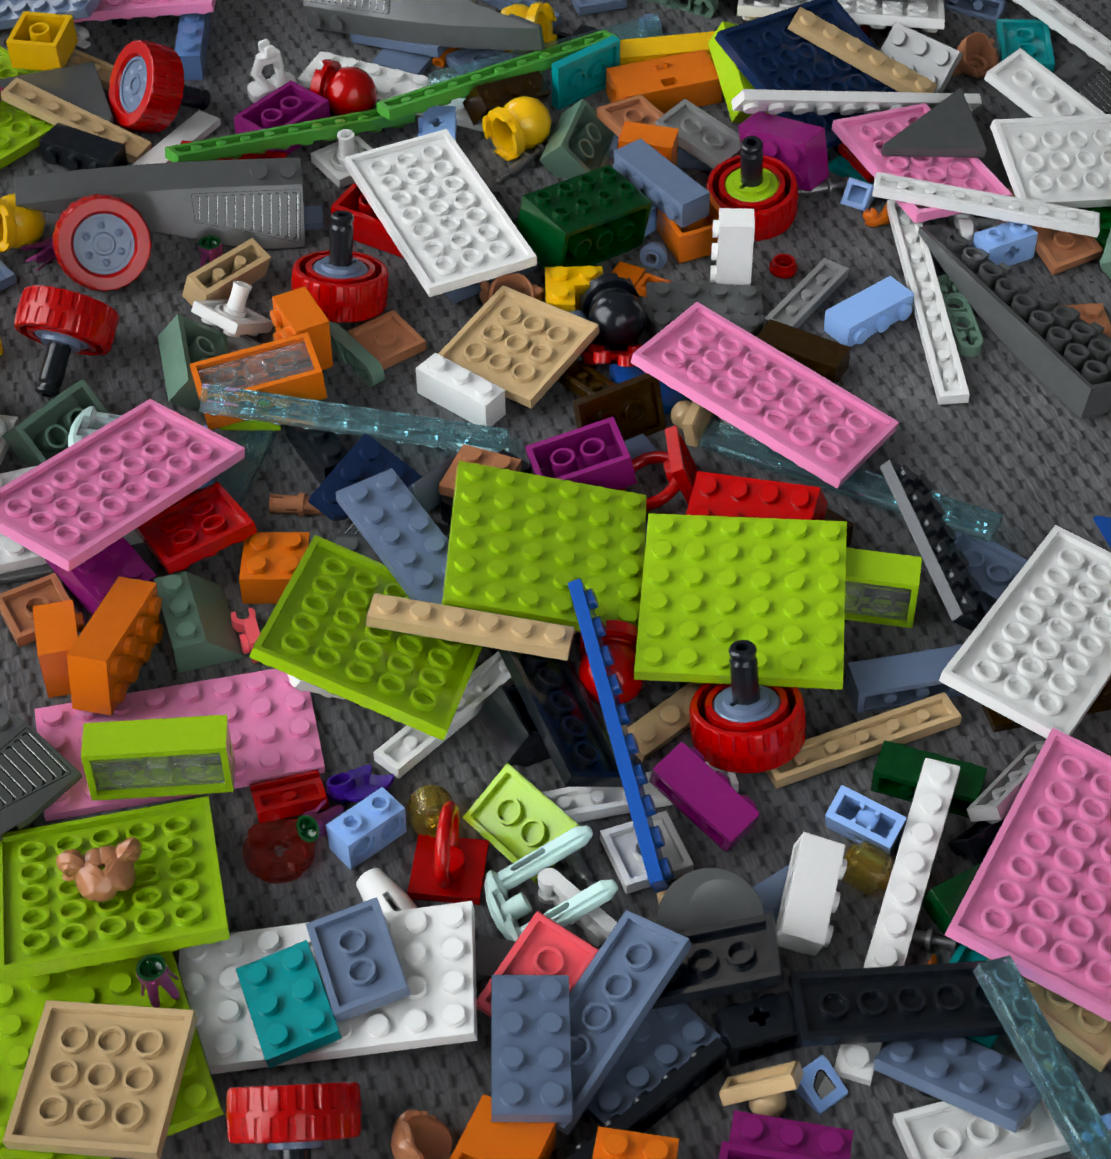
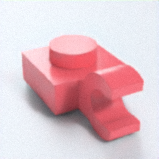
M252 607L248 608L249 617L246 619H239L235 611L231 612L233 629L243 633L239 635L243 654H251L252 648L260 635L256 612ZM251 658L253 664L259 662Z

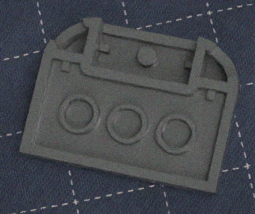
M647 282L646 332L648 337H654L696 302H699L756 337L763 329L764 315L761 285Z

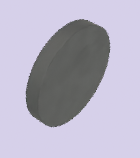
M701 868L679 877L667 889L658 907L656 924L674 932H680L765 914L759 896L746 880L728 870Z

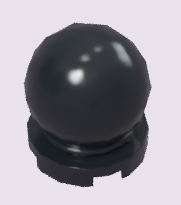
M616 273L604 274L589 282L590 288L584 295H580V307L589 321L599 324L600 333L596 336V339L601 344L612 348L628 347V345L639 339L645 330L646 312L638 299V293L631 279L620 278Z

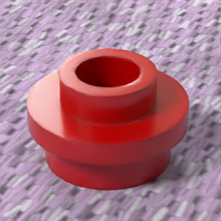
M785 253L775 255L769 264V272L781 279L793 277L798 269L795 258Z

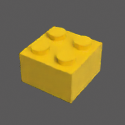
M23 11L6 41L12 68L46 71L65 67L78 42L73 16Z

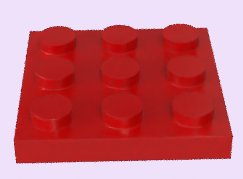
M219 482L182 498L135 529L138 536L169 574L182 571L189 567V565L205 557L214 556L220 550L234 543L243 542L249 536L257 533L254 521Z

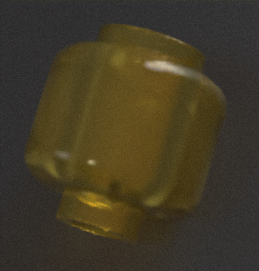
M426 785L418 788L409 797L407 802L408 814L412 828L417 834L436 837L441 808L445 802L453 801L445 788Z
M862 841L858 846L852 843L844 856V859H847V868L842 879L867 895H872L878 888L885 891L892 872L890 869L892 856L868 841Z

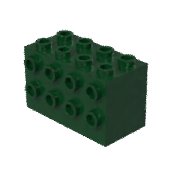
M606 165L523 195L517 229L536 254L537 262L544 269L545 267L592 266L642 245L653 201L611 165Z

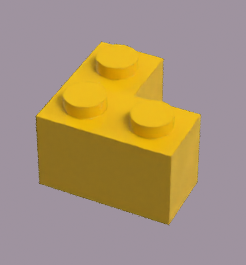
M603 266L545 267V303L567 312L581 310L580 295H584L590 288L589 282L603 275Z

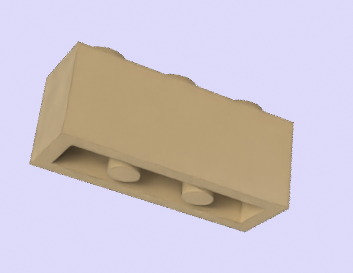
M251 238L187 275L182 296L192 307L194 301L229 299L234 281H242L252 285L266 276L271 256L254 238Z

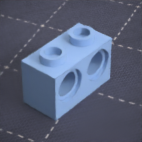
M381 787L326 824L329 849L350 870L354 869L407 832L405 807L386 789Z

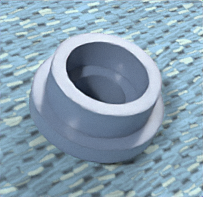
M647 243L640 251V260L645 266L661 269L668 260L667 250L661 243ZM649 254L655 255L657 261L653 260Z

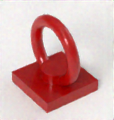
M677 425L665 429L668 452L652 451L632 459L634 472L650 464H663L669 482L668 486L660 493L646 498V511L663 506L674 498L679 490L682 492L687 504H689L698 469ZM626 487L619 490L626 491Z
M447 801L443 804L436 836L418 834L407 894L411 899L449 903L472 901L473 905H480L489 852V840L459 838V808L454 801Z

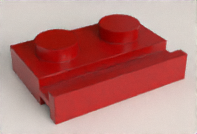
M318 769L249 784L259 824L278 822L284 818L302 815L314 810L323 800H326L327 803L321 810L329 808L327 795Z

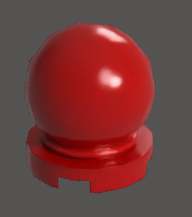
M324 59L322 61L324 65L322 69H316L313 74L310 91L329 100V110L331 109L338 116L372 110L377 101V87L371 76L359 67L348 66L342 68L338 61Z
M606 620L607 636L602 637L604 646L608 644L612 651L615 664L611 665L610 668L612 674H617L623 689V693L618 695L620 704H626L641 692L644 680H634L638 627L625 621ZM581 634L579 653L582 659L579 665L578 677L590 700L601 705Z

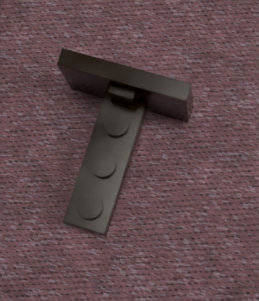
M579 361L571 364L557 380L560 384L581 397L572 401L577 428L614 417L624 441L641 434L649 436L666 429L660 382L648 373L615 384L584 362Z

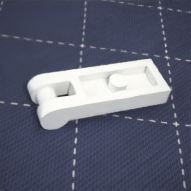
M544 868L538 873V898L544 904H554L557 906L581 892L554 868ZM597 907L570 924L576 923L584 930L588 941L592 945L599 947L603 945L618 922L600 907Z

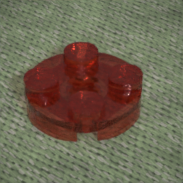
M279 819L263 824L258 823L250 827L248 837L243 845V857L245 866L252 875L254 874L267 883L282 884L296 880L303 875L302 873L308 869L309 865H312L316 854L315 843L306 842L300 838L296 829L298 819ZM277 846L289 849L283 851V856L276 857L275 852H270Z

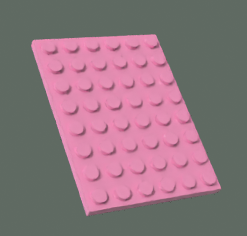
M1052 728L957 909L945 936L1110 1022L1111 756Z

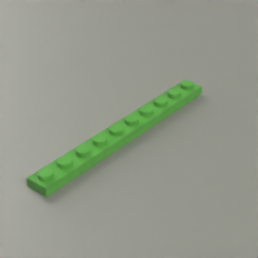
M601 30L376 102L377 112L390 121H399L405 115L411 113H423L428 108L436 105H448L451 103V100L466 98L472 89L478 85L535 71H540L542 74L544 70L552 68V63L614 34Z
M377 109L167 146L165 147V158L171 162L212 161L226 157L237 159L241 158L242 154H264L269 149L285 150L289 149L291 145H311L317 140L334 141L337 139V133L344 129L352 130L355 136H358L360 132H381L382 128L387 127L403 128L405 124L415 122V113L405 115L399 121H390L379 114Z

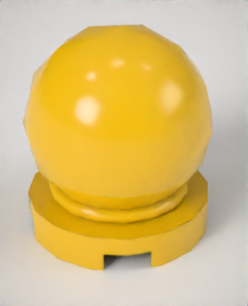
M535 2L530 7L522 4H513L504 7L500 11L507 16L514 14L540 24L545 48L556 45L557 34H553L552 22L557 21L554 10L549 3ZM538 50L504 51L511 55L521 56Z
M522 96L510 100L503 108L497 107L490 110L483 117L482 127L486 140L491 138L497 148L494 152L506 161H511L520 157L524 150L535 148V145L538 143L542 144L549 136L552 121L548 108L539 99Z
M15 193L0 198V253L7 252L11 248L21 249L20 247L37 243L46 225L44 212L16 207Z

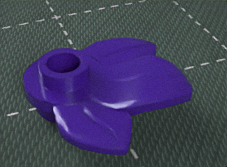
M368 764L331 776L326 781L327 787L325 792L328 799L335 800L338 803L348 801L360 802L381 787L386 790L389 789L395 780L394 774L373 775L372 767Z

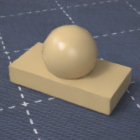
M684 400L679 401L672 407L670 419L674 425L683 430L686 445L697 447L714 413L693 401Z
M796 1060L727 1077L719 1092L723 1106L749 1101V1108L752 1113L778 1118L786 1109L785 1092L797 1089L804 1073L800 1061L797 1062Z

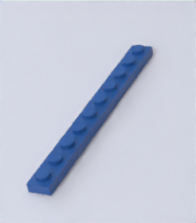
M581 578L568 582L570 594L648 881L653 890L658 893L667 890L671 886L670 879L674 878V872L668 857L663 858L661 847L666 844L659 825L654 826L652 816L656 815L657 811L651 795H646L643 787L644 784L648 783V779L641 763L637 764L635 754L640 753L636 738L633 733H628L626 724L631 723L630 714L625 703L620 704L618 695L623 693V689L617 674H612L610 666L615 664L614 657L609 645L604 646L602 637L607 636L606 628L600 616L596 617L594 610L599 607V603L593 588L587 590Z

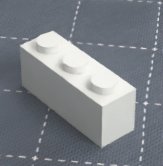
M719 208V220H713L712 235L713 238H717V243H712L711 260H716V265L710 266V283L751 285L755 232L754 209Z
M434 353L416 368L418 394L487 431L506 415L505 390L447 358Z
M803 832L795 842L776 923L780 947L813 956L823 946L828 947L834 929L832 925H829L831 913L834 914L836 912L841 895L840 892L836 891L838 880H842L847 868V859L843 858L845 844L807 832Z

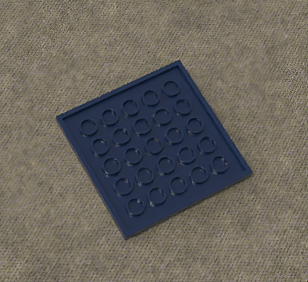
M813 0L718 31L715 37L717 43L755 89L898 92L788 30L799 7H802L878 50L837 0ZM782 112L776 115L825 128L826 148L828 149L843 143L831 130L833 120L864 115V113L841 115L840 112H831L826 115H818L817 112H806L795 115L793 112Z

